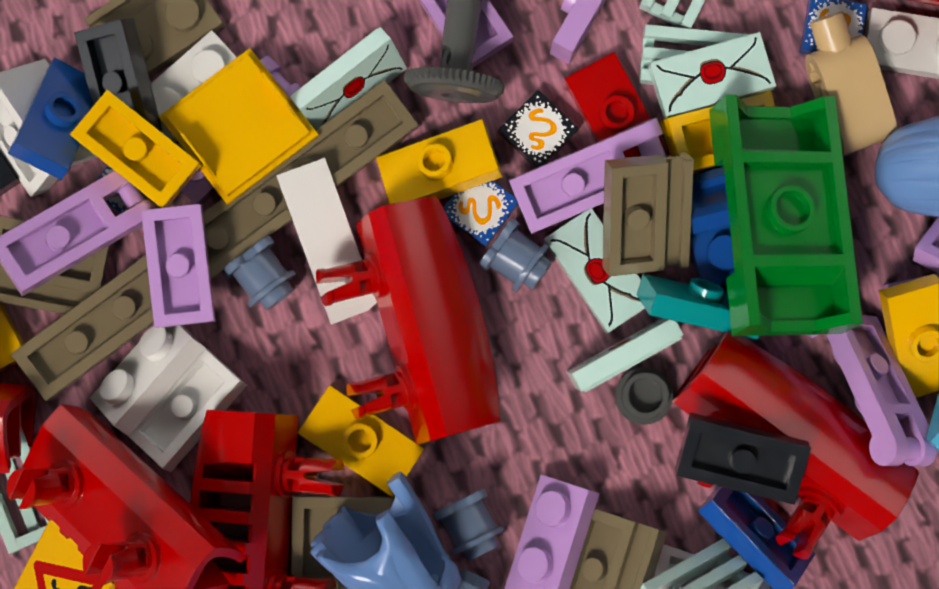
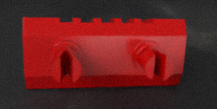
M427 197L388 204L367 213L356 224L364 253V260L316 270L317 284L346 283L326 292L321 297L322 303L325 306L373 294L378 303L395 365L393 373L347 383V396L376 394L377 396L376 399L352 409L353 416L359 420L368 415L404 406L408 412L416 445L500 422L496 375L480 302L462 249L438 197Z
M730 331L725 334L719 345L715 344L711 350H707L673 396L672 402L689 415L691 412L809 442L811 451L798 492L801 502L783 530L776 536V541L781 546L792 541L802 530L792 554L800 559H809L813 553V548L830 521L858 541L882 532L899 517L920 473L914 466H908L905 463L899 466H880L875 463L869 451L872 435L864 420L796 369L756 344L740 336H732ZM697 482V484L703 487L710 488L713 486L712 484Z
M64 404L58 406L42 424L22 468L13 471L9 476L7 482L9 500L23 499L18 509H29L34 506L48 521L53 520L60 527L59 532L66 539L71 538L78 545V551L83 555L84 574H100L95 585L102 586L115 582L117 589H226L230 583L213 558L228 557L239 563L247 559L243 552L89 411L78 406Z
M206 410L199 438L190 504L247 556V559L241 563L228 557L213 558L230 583L226 589H337L333 578L326 577L322 579L288 576L287 574L293 492L326 494L337 497L341 494L344 486L343 484L317 477V474L321 472L345 470L342 459L296 457L297 415Z

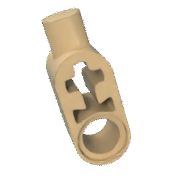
M843 11L811 21L809 24L818 51L806 55V72L815 99L823 96L836 97L842 155L845 156L885 141L897 129V123L872 45L864 35L851 38Z

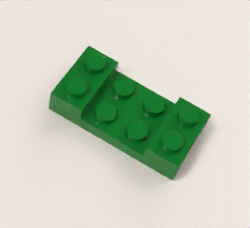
M725 95L709 110L714 164L715 166H724L735 271L726 278L732 336L843 334L863 324L836 97L823 96L792 107L746 106L737 95Z

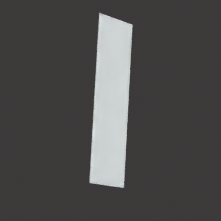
M322 158L276 175L315 283L317 269H327L361 261L360 253L326 159ZM345 282L316 283L321 297L326 292L346 284ZM373 294L336 302L330 306L324 305L332 325L370 310L377 301Z

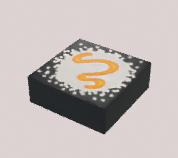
M537 90L499 128L498 133L534 168L546 164L578 132L579 128L545 95Z

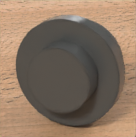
M640 367L627 372L619 380L615 390V402L618 410L627 420L635 424L647 425L658 422L665 417L672 405L673 391L670 382L661 372L653 368Z

